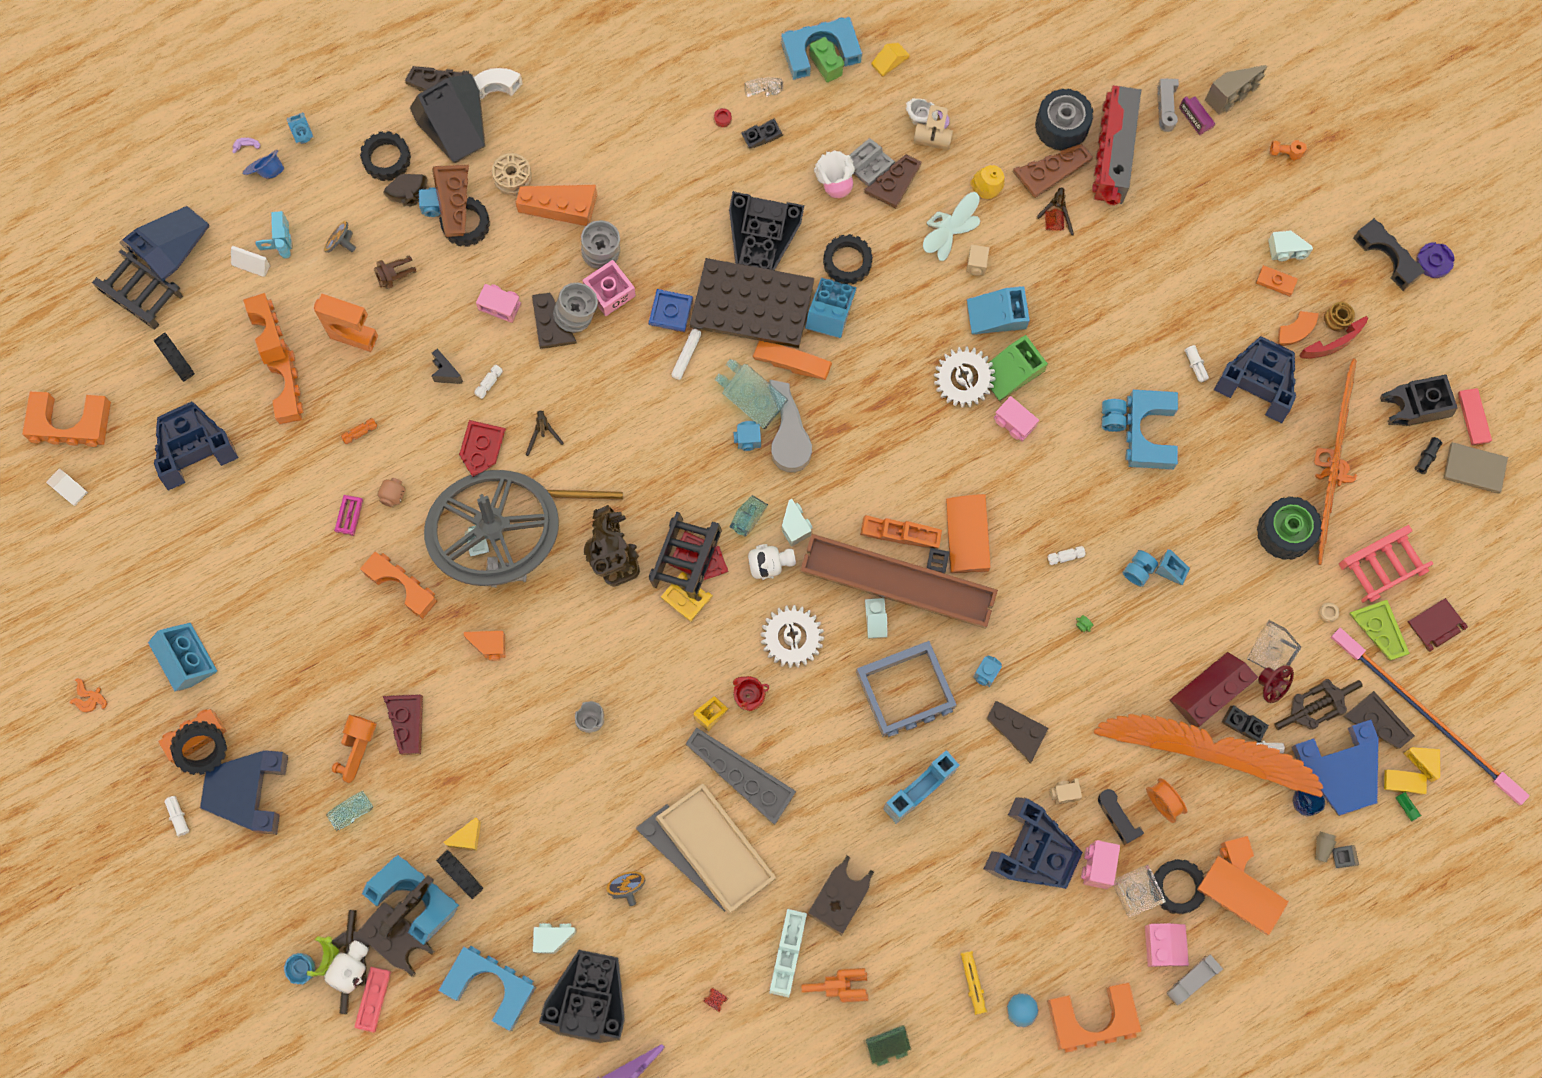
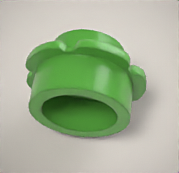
M1082 615L1080 618H1076V626L1082 632L1091 631L1090 629L1094 625L1086 616Z

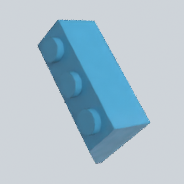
M191 623L158 630L148 642L175 692L190 688L217 672Z

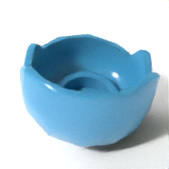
M304 953L291 955L286 960L284 966L285 976L292 984L303 985L313 978L307 976V971L314 972L316 970L312 957Z
M1019 993L1014 995L1007 1005L1008 1018L1018 1027L1032 1025L1038 1015L1036 1000L1029 994Z

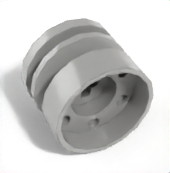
M603 220L593 221L583 229L581 253L585 263L592 268L600 269L612 260L615 263L617 262L620 254V235L617 228L610 222Z
M578 282L564 286L559 293L553 311L554 320L558 326L569 332L585 330L591 323L597 308L598 300L595 292L587 285Z

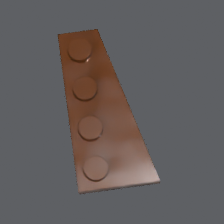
M1083 144L1063 150L1059 154L1046 156L1044 159L1036 162L1032 161L1023 167H1016L1013 169V173L1031 195L1036 198L1092 161L1093 156Z
M469 165L433 166L432 168L445 237L464 236Z

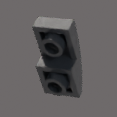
M775 118L759 127L756 124L741 133L749 149L764 145L783 136Z
M1234 705L1229 707L1222 721L1223 724L1256 742H1261L1269 725L1254 715L1250 716Z

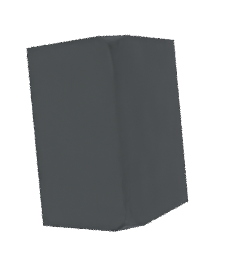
M1354 845L1333 848L1336 868L1359 866Z

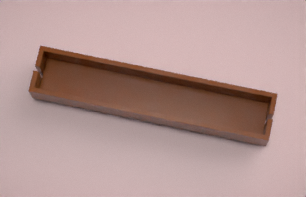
M811 534L807 547V553H810V557L808 554H805L800 569L801 573L977 627L987 628L992 612L988 608L992 609L998 592L997 589Z

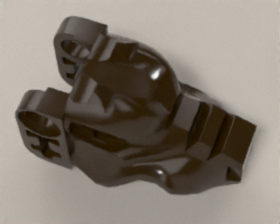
M609 505L598 510L595 509L592 518L595 520L592 524L594 528L592 530L593 537L584 546L586 561L590 563L594 573L603 577L605 582L612 587L637 578L640 573L637 560L639 555L635 550L637 546L635 544H627L623 539L624 533L620 532L619 522L626 520L625 515L622 516L621 512H614ZM629 567L635 568L632 570V574H629L627 572L629 571ZM617 573L616 580L609 581L610 574Z

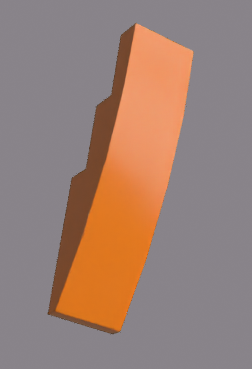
M764 341L758 342L753 354L755 360L772 363L774 367L791 370L794 374L826 380L832 365L830 361Z
M865 515L860 535L901 544L938 549L942 530L909 521L900 522L888 518L883 520Z

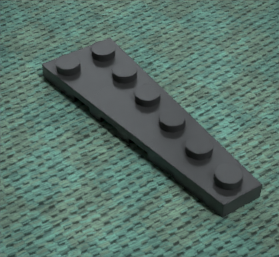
M697 727L686 743L687 747L774 825L777 823L795 795V790Z
M668 804L636 827V830L700 888L724 912L726 911L655 818L669 808Z

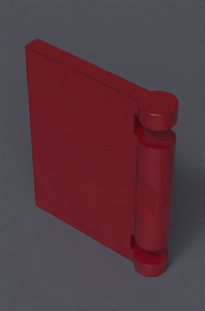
M1446 598L1408 621V624L1429 652L1434 650L1429 642L1432 641L1435 647H1439L1461 633L1460 628L1456 625L1459 624L1462 630L1468 628L1467 624L1461 619Z

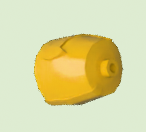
M989 165L974 174L970 185L979 197L992 199L1002 191L1005 185V176L1001 168Z

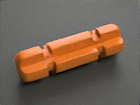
M370 418L365 424L361 423L352 428L351 432L343 433L341 438L345 444H349L353 441L352 439L355 438L356 440L367 434L368 430L372 431L377 428V424L373 418Z

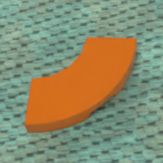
M1300 311L1294 323L1288 326H1280L1278 344L1281 346L1293 345L1307 337L1314 329L1319 313Z

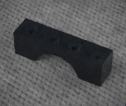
M1375 218L1358 230L1353 237L1365 251L1379 250L1390 257L1393 263L1391 279L1402 291L1418 280L1425 272L1421 264L1416 262L1409 252L1402 248L1396 238L1385 230L1383 224Z

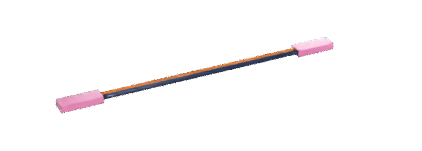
M1339 628L1330 637L1355 660L1359 659L1491 775L1494 779L1493 782L1519 806L1526 801L1530 795L1504 772H1498L1371 660L1365 654L1366 650L1344 630Z

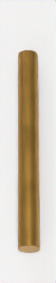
M547 490L551 497L623 499V492Z

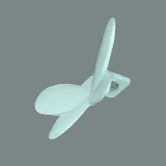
M976 192L967 194L959 202L952 216L936 212L927 222L928 226L938 229L925 237L923 241L925 252L933 253L938 250V259L944 261L951 251L953 234L969 232L980 224L979 217L971 216L980 200ZM942 217L943 220L941 222L934 223L937 218Z

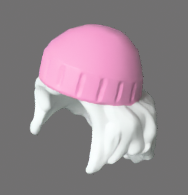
M840 151L826 152V155H822L818 163L815 164V175L817 180L823 183L828 195L833 198H843L853 188L852 175L855 171L853 160L849 155L842 154Z

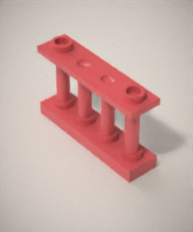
M1409 525L1346 557L1339 563L1342 570L1349 567L1350 570L1354 571L1368 595L1361 599L1362 603L1368 600L1372 603L1381 598L1380 594L1417 574L1421 577L1429 572L1428 568L1433 565V562L1430 561L1423 565L1407 540L1409 539L1408 535L1413 531ZM1395 542L1401 543L1416 567L1415 570L1408 574L1392 550L1393 546L1391 544ZM1380 550L1382 553L1385 552L1400 578L1393 582L1390 581L1375 557L1377 556L1376 552ZM1363 559L1370 562L1384 585L1376 591L1359 566V561Z

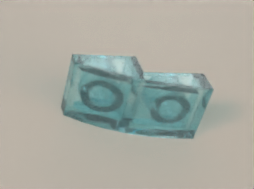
M361 791L333 808L326 816L335 830L338 831L353 823L355 818L371 811L373 806L365 793Z

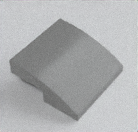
M870 138L849 155L853 160L854 174L867 186H871L879 176L885 174L895 164V161L883 152L882 147Z

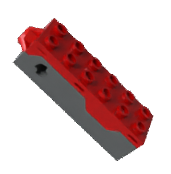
M1112 85L1111 91L1106 94L1102 107L1104 115L1100 122L1102 130L1098 138L1100 146L1096 154L1098 162L1094 170L1096 178L1092 186V192L1095 193L1094 200L1105 201L1109 205L1123 204L1130 187L1141 89Z

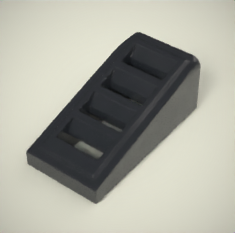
M930 548L927 568L945 574L949 551ZM933 555L944 556V560L934 559ZM932 562L943 564V567L931 566Z

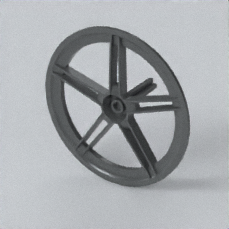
M507 470L483 471L474 477L469 475L456 481L438 496L431 506L425 521V545L435 565L443 573L459 582L475 586L506 584L527 575L537 568L548 556L558 535V512L549 492L534 479L521 473ZM489 481H500L491 504L488 496L479 495L480 498L477 499L480 511L453 499L461 491L473 485ZM507 482L500 506L495 508L504 483ZM514 483L531 492L541 504L544 514L503 517L502 513L511 484ZM448 503L475 515L474 518L452 507ZM444 508L476 525L473 530L445 551L441 548L438 540V523ZM544 527L542 535L532 551L513 564L502 533L504 531ZM490 539L503 568L475 570L464 567L454 560L482 540ZM495 541H501L510 566L506 567Z

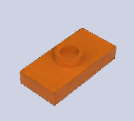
M1263 265L1256 284L1291 297L1298 278Z

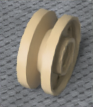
M504 154L495 160L492 166L495 185L505 194L517 195L520 186H529L531 183L532 174L529 163L519 154Z

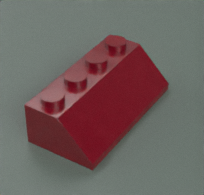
M1227 652L1174 695L1170 702L1190 725L1200 727L1259 677L1244 661Z

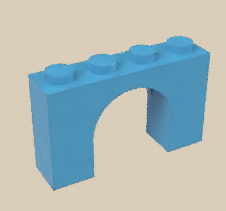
M841 17L835 21L821 22L815 26H805L802 29L789 30L781 34V45L793 80L810 76L811 67L805 50L812 42L826 37L829 42H832L838 48L840 56L844 61V67L861 63L862 52L850 17Z
M1132 390L1126 399L1127 407H1129V413L1126 415V425H1129V431L1126 432V442L1129 443V449L1126 450L1125 455L1128 467L1174 470L1178 464V446L1157 445L1149 442L1141 433L1140 422L1143 418L1150 415L1174 416L1178 411V392Z
M946 750L912 784L903 791L901 789L888 800L883 810L897 824L951 777L960 765Z
M397 855L366 883L362 895L378 906L395 891L414 890L425 876ZM433 883L422 899L425 911L413 921L408 931L409 934L423 945L454 916L459 906L453 898L447 896Z
M472 946L469 949L463 947L438 991L456 1001H460L470 981L475 976L485 972L496 974L504 984L505 995L492 1021L512 1031L536 989L532 985L534 981L524 975L522 978L514 975L516 971L506 965L504 969L497 965L499 961L490 956H487L485 959L479 955L481 951Z

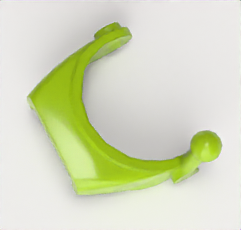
M317 936L315 941L320 942L322 945L323 958L316 971H307V976L311 977L325 976L334 958L339 954L338 948L331 943L332 938L330 936L326 938Z

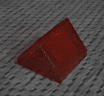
M1057 208L1045 212L1046 230H1064V212Z

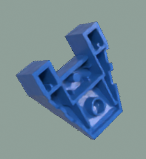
M1372 720L1348 728L1354 747L1321 757L1315 739L1292 746L1295 758L1304 762V766L1312 769V773L1319 777V782L1323 785V789H1320L1323 797L1338 815L1377 803L1378 736Z

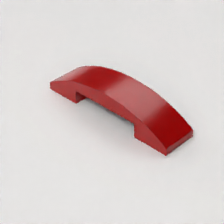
M1365 316L1353 322L1346 330L1348 334L1326 346H1323L1319 340L1304 348L1299 355L1300 358H1320L1341 350L1355 339L1369 318Z

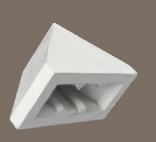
M58 469L46 482L73 506H76L88 493L61 469Z

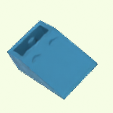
M821 278L808 312L805 328L841 338L857 287Z
M1024 286L1004 288L967 299L972 335L1023 330L1028 327L1030 319Z

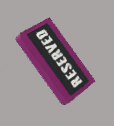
M1187 96L1183 98L1179 109L1198 135L1205 133L1215 126V122L1196 96L1191 99Z

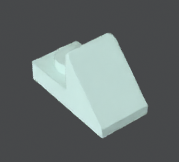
M865 599L868 639L886 638L887 613L885 611V599Z

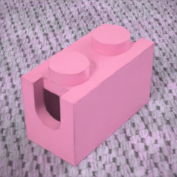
M485 284L476 305L478 310L512 323L521 302H519L520 298L516 293L503 291L500 287L493 284L491 286Z
M1011 396L996 411L994 416L996 423L1000 427H1005L1010 431L1009 433L1013 438L1019 439L1022 442L1036 428L1039 419Z

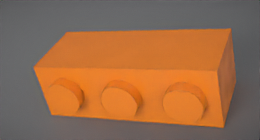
M211 709L202 710L197 714L196 718L180 724V728H178L181 730L185 724L190 725L194 721H198V723L206 721L208 724L216 725L222 734L227 732L217 714ZM177 730L167 732L162 736L163 739L158 741L169 761L174 764L170 745H172L171 739L173 736L175 737ZM203 735L189 739L182 748L183 756L188 757L213 741V739Z

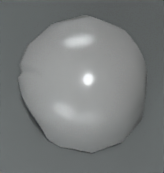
M594 701L584 702L579 711H576L575 724L579 730L592 733L598 731L603 726L604 711L599 703Z

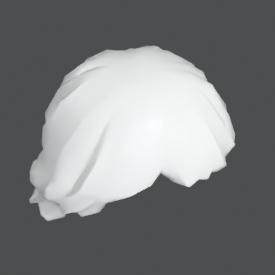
M912 98V100L906 103V111L912 123L915 125L917 123L926 125L930 106L934 104L917 98ZM934 111L932 114L934 120L938 118V111Z

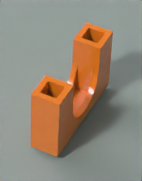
M321 294L320 298L315 301L314 311L329 338L372 352L378 334L375 329L364 326L368 316L365 308Z
M29 392L22 435L29 442L40 443L41 441H47L55 445L63 442L72 446H77L79 443L90 447L104 445L111 402L106 396L86 395L81 420L74 427L61 430L54 428L52 424L55 398L49 392Z
M1129 982L1106 987L1111 1006V1020L1105 1029L1097 1033L1089 1032L1078 1024L1070 995L1047 1000L1059 1050L1064 1049L1066 1053L1076 1051V1046L1083 1044L1085 1048L1097 1046V1041L1104 1040L1105 1044L1117 1042L1116 1037L1124 1036L1125 1040L1137 1037L1136 1033L1142 1031Z

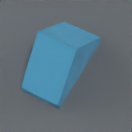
M1167 549L1155 573L1183 585L1190 568L1172 550Z

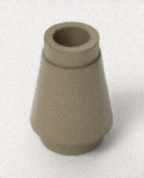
M1324 832L1319 833L1316 839V860L1327 863L1337 842L1335 841L1336 836Z

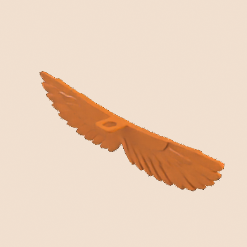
M1356 358L1352 359L1349 372H1347L1345 392L1343 393L1341 412L1339 413L1335 449L1318 448L1315 455L1314 463L1316 466L1331 467L1322 515L1318 565H1322L1325 544L1327 542L1330 513H1332L1349 413L1348 407L1354 384ZM1322 453H1328L1331 459L1324 463L1320 461L1319 456Z
M1128 714V717L1117 716V719L1109 718L1106 722L1099 723V728L1094 729V734L1116 739L1120 742L1149 746V748L1196 757L1246 772L1264 780H1270L1295 791L1299 790L1318 797L1323 795L1320 790L1323 789V785L1319 782V777L1312 773V769L1304 766V762L1293 759L1292 755L1281 754L1280 750L1268 748L1267 745H1256L1257 742L1254 741L1245 742V739L1227 737L1213 743L1211 736L1203 728L1200 730L1194 725L1189 727L1182 721L1178 723L1173 719L1167 720L1156 716L1154 719L1144 714L1141 716Z

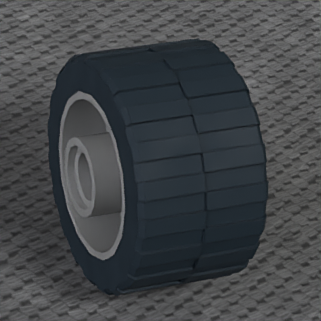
M1062 88L1047 94L1040 104L1036 117L1035 128L1039 139L1046 146L1060 151L1083 143L1088 135L1094 116L1090 101L1085 95L1072 89Z

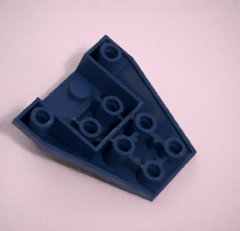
M185 206L136 228L119 243L131 253L135 252L148 264L152 272L164 281L178 270L210 225L192 209Z

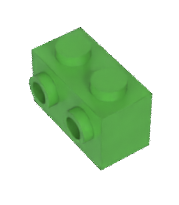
M823 37L810 44L809 56L826 83L842 76L844 61L841 56H837L833 43L829 42L826 37Z

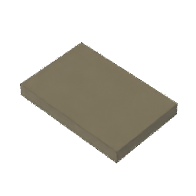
M1452 442L1448 452L1443 479L1499 494L1502 491L1508 457Z

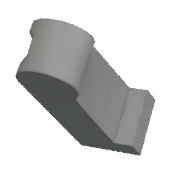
M1160 79L1157 85L1159 126L1165 132L1172 131L1178 120L1177 115L1174 113V93L1179 86L1178 79Z
M1207 955L1176 982L1166 994L1178 1006L1213 976L1222 971L1223 968L1211 955Z

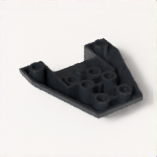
M472 74L448 77L416 96L410 106L416 124L453 163L486 147L480 90Z
M732 191L729 214L735 263L775 271L801 225L805 205L790 202L781 203Z
M578 950L544 1002L539 1024L559 1035L597 1043L618 1041L621 1039L625 1022L618 957Z

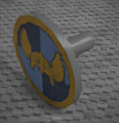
M342 222L330 235L324 247L326 253L332 251L338 244L350 252H354L356 246L350 243L353 232L347 230L348 222Z
M627 872L613 878L607 884L606 890L613 899L626 898L629 906L636 905V900L633 893L640 890L646 880L640 872Z

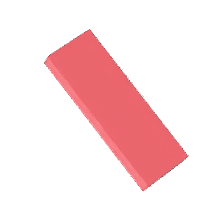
M1478 388L1459 391L1458 397L1471 445L1490 443L1492 438Z
M370 967L354 1028L376 1032L391 971Z

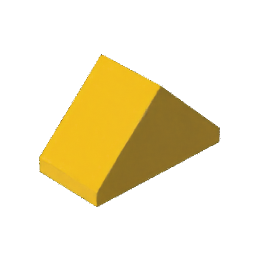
M889 43L883 47L871 65L883 77L908 59L910 55L899 43Z
M713 696L693 713V716L709 732L729 708Z
M1412 747L1403 752L1422 774L1427 775V779L1430 782L1440 778V749Z
M477 817L444 841L445 845L449 848L477 851L481 822Z

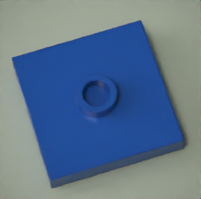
M657 289L649 325L685 332L693 296Z

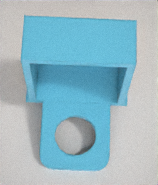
M283 211L271 212L272 239L259 240L255 244L259 250L277 249L279 254L284 259H287L291 256L290 250L292 249L289 222ZM269 243L271 246L265 247L261 244Z

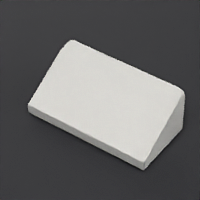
M235 246L231 247L232 266L262 277L266 276L270 267L266 257Z

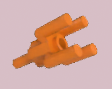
M865 968L840 969L837 971V976L825 977V983L801 984L802 992L826 991V997H839L841 1002L868 1001L866 989H851V981H867V972Z

